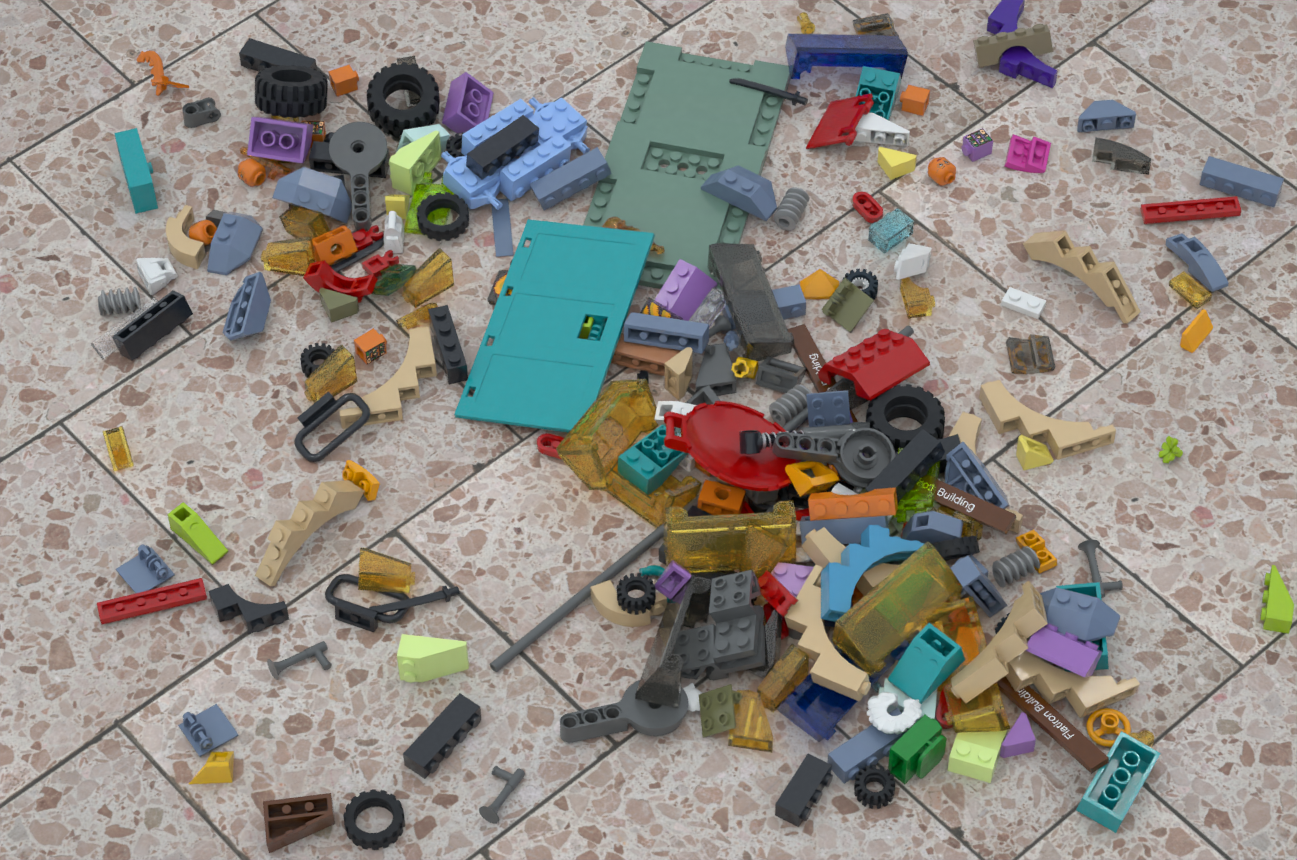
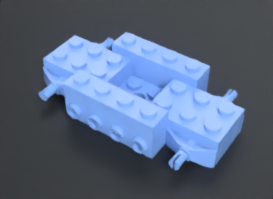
M532 97L528 103L535 108L534 114L533 109L522 99H519L462 134L461 153L464 156L455 158L448 151L442 153L441 157L448 162L443 173V184L454 194L458 195L460 199H464L469 209H475L491 203L499 210L503 206L496 198L499 191L510 201L520 198L531 189L530 183L569 163L571 150L578 148L583 154L590 151V148L583 143L587 135V120L562 97L555 102L540 104ZM524 115L539 127L538 142L534 146L525 149L519 155V159L513 158L507 165L498 168L493 175L481 180L466 167L467 153L520 116Z

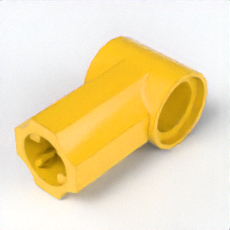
M738 357L736 363L732 364L731 370L736 377L754 379L758 371L759 362Z

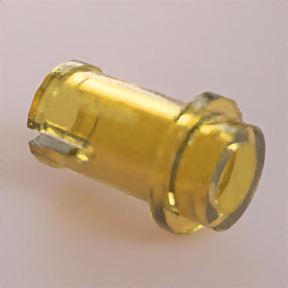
M806 12L800 13V16H797V21L801 26V32L805 35L813 34L815 31L814 23L810 21Z

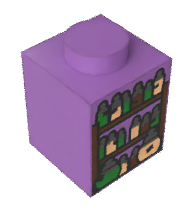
M983 128L963 137L962 152L972 162L992 154L993 140Z

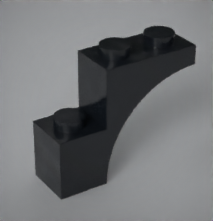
M229 584L209 591L211 604L219 622L231 620L240 615L248 634L260 632L267 627L289 620L288 609L284 601L273 604L253 603L237 595Z

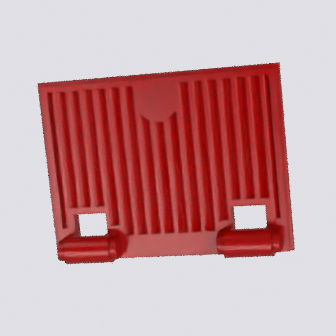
M872 94L831 101L806 149L844 142L847 146L852 145L857 136L855 128L862 115L868 114L874 104ZM843 133H849V135L842 136Z

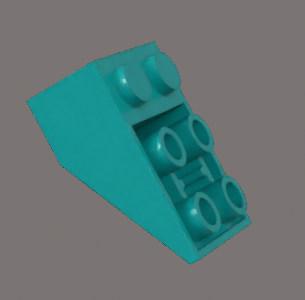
M863 66L856 96L872 94L874 104L869 113H875L888 121L890 120L901 84L900 73Z
M663 424L618 456V473L646 496L659 488L688 455V453L670 449L664 445L666 426Z
M928 623L914 637L888 677V681L908 697L915 700L918 699L919 703L922 704L965 661L962 647L931 623Z

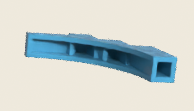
M869 525L861 534V545L849 543L841 553V564L837 562L828 563L821 571V619L841 623L850 614L851 598L855 586L866 571L889 561H916L919 557L923 559L929 553V544H924L917 540H905L897 536L890 537L888 528H883L879 525Z

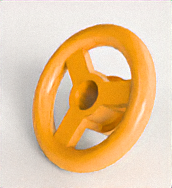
M1099 709L1089 716L1086 723L1087 733L1090 738L1097 744L1105 747H1112L1115 740L1100 738L1104 734L1113 733L1119 735L1122 731L1130 736L1131 732L1130 722L1127 717L1115 709ZM1102 716L1100 728L1094 731V721ZM1119 719L1124 725V730L1118 728Z

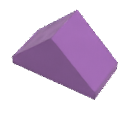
M672 560L655 583V589L671 600L692 575L688 570Z
M1021 712L1003 741L1000 757L1007 758L1034 752L1036 739L1026 713Z

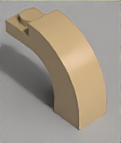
M185 205L181 212H178L176 218L169 217L167 220L166 236L172 256L178 262L198 269L206 256L204 242L193 240L186 236L195 219L192 207Z
M611 580L590 587L591 600L597 611L607 620L621 626L640 627L651 624L650 616L659 615L667 610V598L662 593L656 594L654 606L652 605V609L648 610L646 608V613L642 614L639 611V615H635V611L629 614L627 609L623 611L621 606L619 607L617 592Z

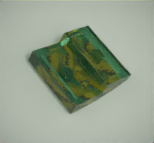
M395 264L380 271L383 279L376 282L372 294L389 296L412 277L416 271V266Z

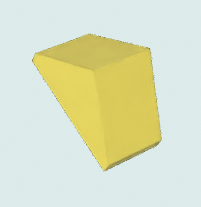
M879 146L877 162L889 179L892 180L915 171L917 155Z
M390 194L385 196L387 215H389L390 211H395L402 219H407L410 195Z
M1023 435L1018 437L1016 456L1024 471L1051 464L1054 461L1046 445Z

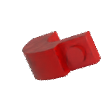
M325 260L310 263L303 277L318 293L320 288L357 297L358 303H361L363 296L372 294L378 280L374 274L358 278L342 276L335 272Z

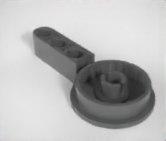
M352 122L340 127L333 134L329 144V153L333 163L351 177L354 226L356 230L364 228L365 231H368L372 225L369 174L375 172L384 161L387 154V141L383 132L375 125L367 122ZM358 147L361 148L362 152L356 153L358 151Z
M872 428L852 430L842 436L840 440L837 438L781 432L776 436L772 446L773 453L778 457L831 464L844 481L862 489H865L896 457L895 450L888 437ZM779 442L787 444L788 447L780 446ZM799 445L807 446L808 450H803ZM824 447L828 449L829 452L825 453L820 448ZM862 453L869 454L871 458L864 457Z
M662 677L644 678L631 684L625 691L622 699L617 703L564 714L560 718V738L564 742L573 743L627 731V724H630L636 731L645 735H666L676 730L688 712V697L684 689L672 680Z

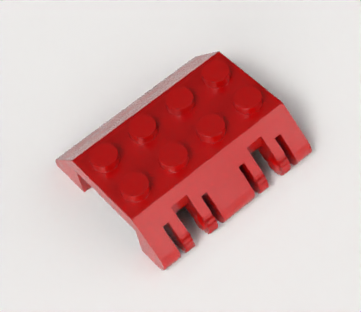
M882 329L872 337L864 339L860 344L850 347L848 351L833 357L832 360L825 363L819 370L818 377L822 382L829 385L831 384V378L836 375L854 381L856 395L871 401L928 367L930 361L913 338L889 329Z

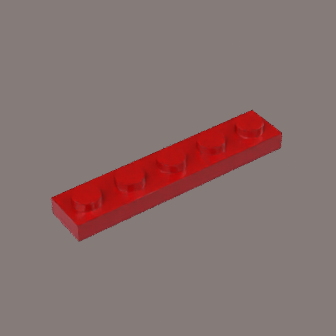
M1237 196L1141 204L1140 208L1144 224L1241 216V207Z
M199 578L98 602L97 608L102 625L207 600L203 579Z

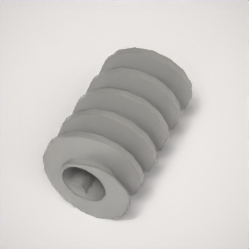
M792 187L786 191L780 206L774 214V221L781 229L786 231L795 229L810 199L806 191L797 187Z
M127 287L124 294L118 288L116 294L110 289L108 295L102 290L101 295L98 296L100 315H103L104 310L110 315L112 309L116 314H119L120 308L124 313H127L128 307L131 312H135L136 306L141 311L140 295L136 287L133 288L132 293H130Z
M797 384L793 389H790L782 397L771 403L769 412L772 419L783 427L786 422L788 423L807 407L806 394H811L810 390L803 385Z
M1024 546L1021 550H1016L1014 553L1007 555V557H1002L1000 561L996 560L993 562L992 572L997 583L1003 588L1006 586V582L1008 584L1013 583V578L1019 580L1020 574L1025 577L1027 576V571L1029 573L1034 572V567L1040 569V562L1034 550Z

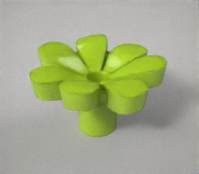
M1168 436L1166 442H1163L1161 448L1164 450L1159 452V457L1163 458V463L1173 461L1175 456L1178 458L1182 456L1183 451L1177 447L1178 440L1176 438Z

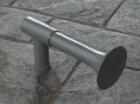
M718 315L715 317V325L709 329V338L718 332L726 334L731 330V324L725 316ZM707 344L704 351L712 355L715 352V346Z
M1098 540L1083 541L1078 545V549L1084 551L1087 555L1092 583L1100 582L1101 598L1105 597V590H1122L1123 584L1121 580L1102 583L1095 555L1096 548L1099 547L1100 542Z
M325 641L279 662L267 660L268 668L276 680L279 679V674L287 667L313 656L317 658L323 670L330 669L332 664L323 654V651L328 649Z
M498 766L493 768L492 775H496L508 782L490 806L479 808L480 815L486 821L493 824L499 822L498 810L525 776V772L520 768L514 774Z

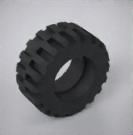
M402 62L399 65L392 63L391 67L384 66L381 68V73L376 72L373 75V80H370L368 84L367 107L370 118L375 122L376 127L379 129L383 128V132L388 135L393 133L394 137H400L405 129L430 126V123L433 124L436 120V115L439 114L440 97L438 84L435 82L434 76L428 74V70L424 67L418 68V64L412 63V65H408L407 62ZM398 90L412 91L421 98V101L415 107L406 110L395 109L385 100L390 94Z
M280 65L278 67L265 68L262 71L260 70L255 77V105L260 111L272 116L284 118L315 116L317 113H322L327 107L328 80L321 71L304 66Z
M899 384L869 402L866 422L870 423V428L876 429L888 437L896 453L902 451L922 429L936 439H942L945 426V411L939 399L933 398L934 394L931 392H925L924 388L919 386L915 388L910 384H906V386ZM906 417L916 420L922 426L914 430H900L888 422L895 418Z

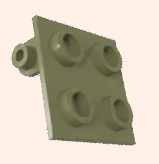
M844 278L823 306L822 312L851 333L874 300L848 279Z
M732 684L699 694L703 738L736 728L734 704L740 702L742 695L740 692L732 690Z

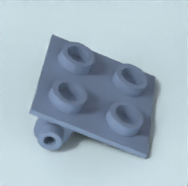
M848 390L806 394L809 427L845 425L850 423Z
M144 544L138 547V556L116 568L119 575L135 593L152 590L175 576L153 548Z
M217 704L197 715L186 712L183 715V723L178 725L199 757L239 736Z

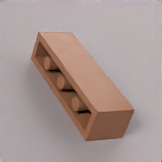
M621 333L611 363L665 376V363L681 352V350L625 342L624 333Z

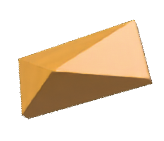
M819 269L801 280L799 284L805 299H830L839 286V281Z

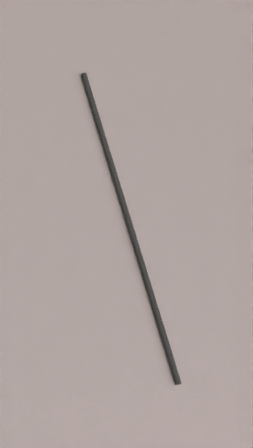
M908 325L899 334L910 337L914 334V330ZM843 377L826 392L843 391L854 381ZM806 407L782 428L790 433L808 420V408ZM699 495L491 662L490 667L492 670L498 672L591 596V586L611 580L674 529L692 505L697 507Z

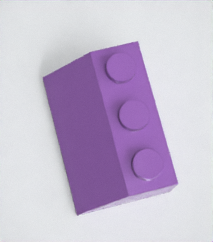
M467 72L463 73L451 81L442 123L455 133L462 134V132L469 131L489 118L494 92Z
M259 116L251 117L247 155L304 163L312 141L313 124Z
M679 259L653 303L659 306L660 317H662V312L665 310L671 314L673 319L695 322L718 283L697 267Z
M1050 623L1035 632L1029 639L1026 651L1082 677L1093 675L1102 655V651L1098 650V645L1090 641H1086V643L1077 640V635L1067 631L1065 634L1058 632V627Z

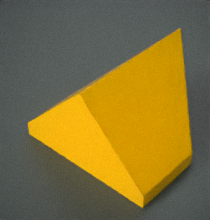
M234 751L211 752L206 764L189 784L233 783Z

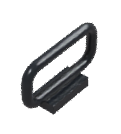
M328 391L297 417L304 427L298 432L294 440L297 451L310 462H318L324 459L366 424L370 417V408L357 394L347 393L335 400ZM353 401L361 409L362 416L316 454L310 453L303 445V439L345 403Z
M350 574L336 576L325 591V599L328 603L335 606V620L371 632H375L378 628V621L388 624L396 623L405 616L409 609H400L393 615H387L336 598L333 594L341 583L347 582L400 601L410 599L407 594Z

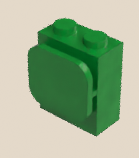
M924 714L890 747L888 770H890V774H893L903 784H906L915 774L920 779L924 778L942 760L945 754L947 738L941 735L942 726L937 720L931 719Z

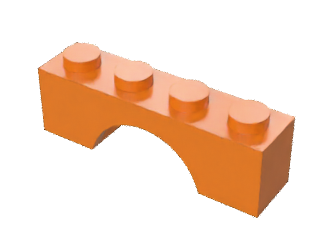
M896 488L874 489L855 495H839L833 492L811 493L808 499L810 521L896 515L898 510Z

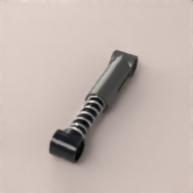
M852 422L845 425L800 428L799 432L793 430L791 433L837 438L840 440L842 436L852 430L870 428V423ZM758 430L740 431V453L757 454L766 447L771 449L776 436L781 432L779 431L777 434L771 432V434H761ZM779 442V445H780V446H783V447H786V446H787V444H785V443H783V442Z

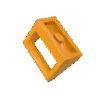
M804 461L785 467V471L800 497L826 491L839 481L836 473L820 462ZM812 469L815 477H809L802 470Z

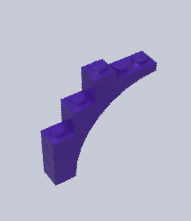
M1001 0L988 17L987 31L997 34L1000 32H1014L1018 29L1017 23L1024 11L1025 0ZM1013 46L1001 54L1003 56L1000 59V73L1014 79L1021 75L1050 88L1055 86L1058 70L1044 64L1026 47Z

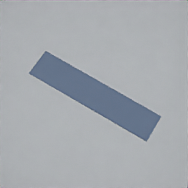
M508 198L498 199L503 204L499 210L491 204L496 257L513 256Z

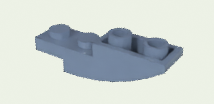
M1181 233L1166 239V246L1189 265L1188 272L1211 292L1228 286L1229 283L1221 267L1208 249L1196 237L1188 238Z

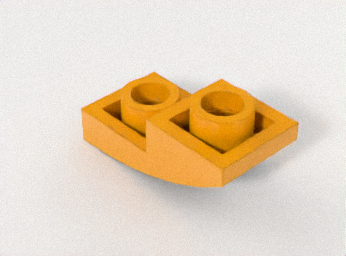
M347 460L342 472L344 481L349 480L364 490L363 495L368 501L376 500L380 485L379 481L359 464Z
M1034 529L1016 537V542L1020 549L1028 546L1036 553L1040 562V569L1034 568L1039 574L1057 566V559L1045 547V540Z

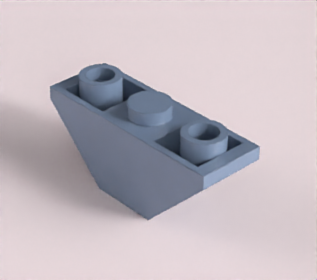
M1115 100L1094 101L1079 116L1077 132L1134 128L1136 112Z
M935 511L913 514L903 528L901 539L917 540L924 544H932L943 540L961 538L963 522L960 519Z

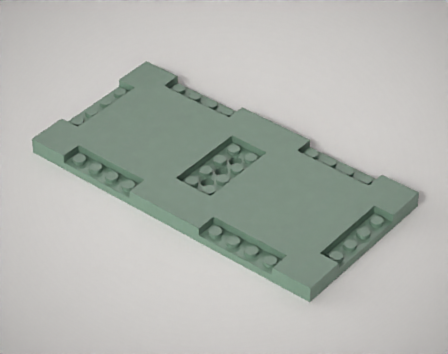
M645 42L620 121L617 122L605 156L612 174L598 181L583 224L585 226L654 233L655 238L638 285L661 289L677 262L681 259L697 267L716 281L718 285L710 298L723 300L749 213L701 190V186L712 174L738 165L761 176L784 102V98L731 84L729 79L741 78L787 92L791 80L792 66L755 60L754 65L682 53V47ZM663 164L668 165L666 168L660 167ZM686 168L685 171H680L678 169ZM704 171L706 173L698 174L697 172Z

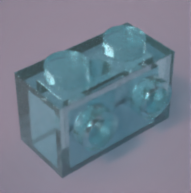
M896 208L894 211L888 212L878 222L871 224L868 241L885 254L913 234L914 221L900 209Z

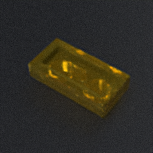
M1185 271L1169 281V286L1196 309L1209 302L1212 298V294Z
M429 303L397 319L396 322L399 327L410 329L418 325L417 321L424 319V321L428 320V309L436 308L438 305L437 303Z

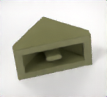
M320 288L321 304L331 323L359 312L357 297Z

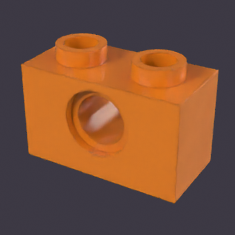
M344 225L309 240L316 262L325 260L329 266L334 264L336 260L352 256V253L358 251L351 230ZM337 244L336 249L331 251V247Z
M705 479L698 498L697 508L720 518H739L745 502L746 490Z

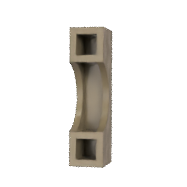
M1037 24L1028 29L1018 28L1014 32H1000L995 36H981L977 40H973L979 68L998 64L1001 54L1013 46H1024L1031 50L1034 56L1053 52L1051 34L1047 24Z

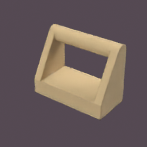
M690 347L685 348L665 363V389L680 400L685 396L693 376V350Z

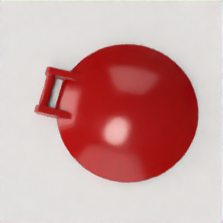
M715 401L714 404L709 405L701 403L686 415L671 411L664 414V423L666 424L664 445L670 449L689 453L706 471L731 485L754 491L778 490L792 483L785 471V467L801 462V460L778 457L773 453L772 448L770 449L769 447L762 449L757 454L740 453V431L758 430L761 434L785 432L777 422L772 424L763 418L765 414L748 406L733 402ZM674 427L681 428V437L675 435Z

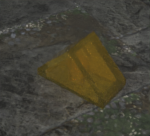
M123 426L102 431L113 471L134 466Z

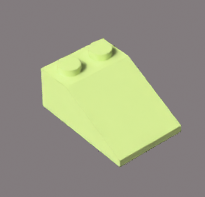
M434 131L400 148L395 155L391 156L389 166L392 188L409 195L415 193L442 158L439 131Z
M402 634L397 653L400 680L410 683L425 682L469 669L467 642Z
M965 715L949 756L947 771L991 783L1000 756L1001 745L1006 738L1009 726Z

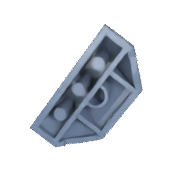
M739 165L712 174L701 186V190L764 221H767L777 210L772 182Z
M302 167L278 179L272 197L346 224L352 209V202L341 179L306 167Z
M236 212L223 214L211 241L208 272L227 276L232 270L251 259L263 232V228L251 215Z
M261 272L244 278V284L238 289L230 304L223 329V334L230 341L258 334L265 327L271 298Z
M965 442L960 443L947 454L945 483L1000 508L1006 509L1010 506L1003 490Z
M1057 587L1040 593L1043 598L1047 622L1057 626L1058 632L1065 634L1067 631L1078 636L1077 640L1084 643L1086 641L1099 640L1106 636H1114L1120 615L1099 598Z

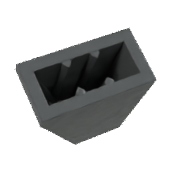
M726 343L714 344L715 352L712 355L708 352L704 353L696 381V393L708 385L717 396L736 393L737 380L734 372L731 370L732 362Z

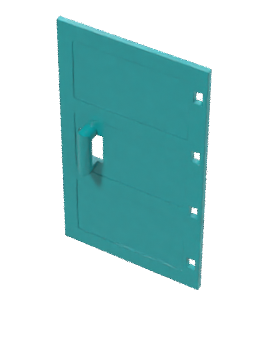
M528 219L456 408L455 418L586 435L655 238L654 233ZM526 240L531 241L529 248L524 247ZM508 289L513 290L511 296H505ZM586 316L592 317L594 323L588 339H579ZM489 338L494 339L492 346H487ZM470 389L475 390L473 397L468 396Z

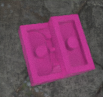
M1013 134L1010 138L1004 167L1029 173H1044L1051 143L1034 136L1030 141Z

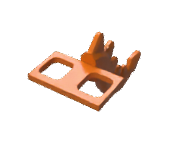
M141 51L137 62L144 63L146 59V62L150 61L149 66H153L151 74L154 75V78L151 79L152 86L157 85V96L165 91L167 86L189 88V85L168 81L169 78L164 76L162 59L155 51Z

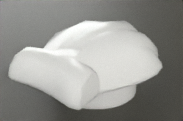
M690 683L683 688L688 697V711H700L699 694H702V692L696 689L693 683Z

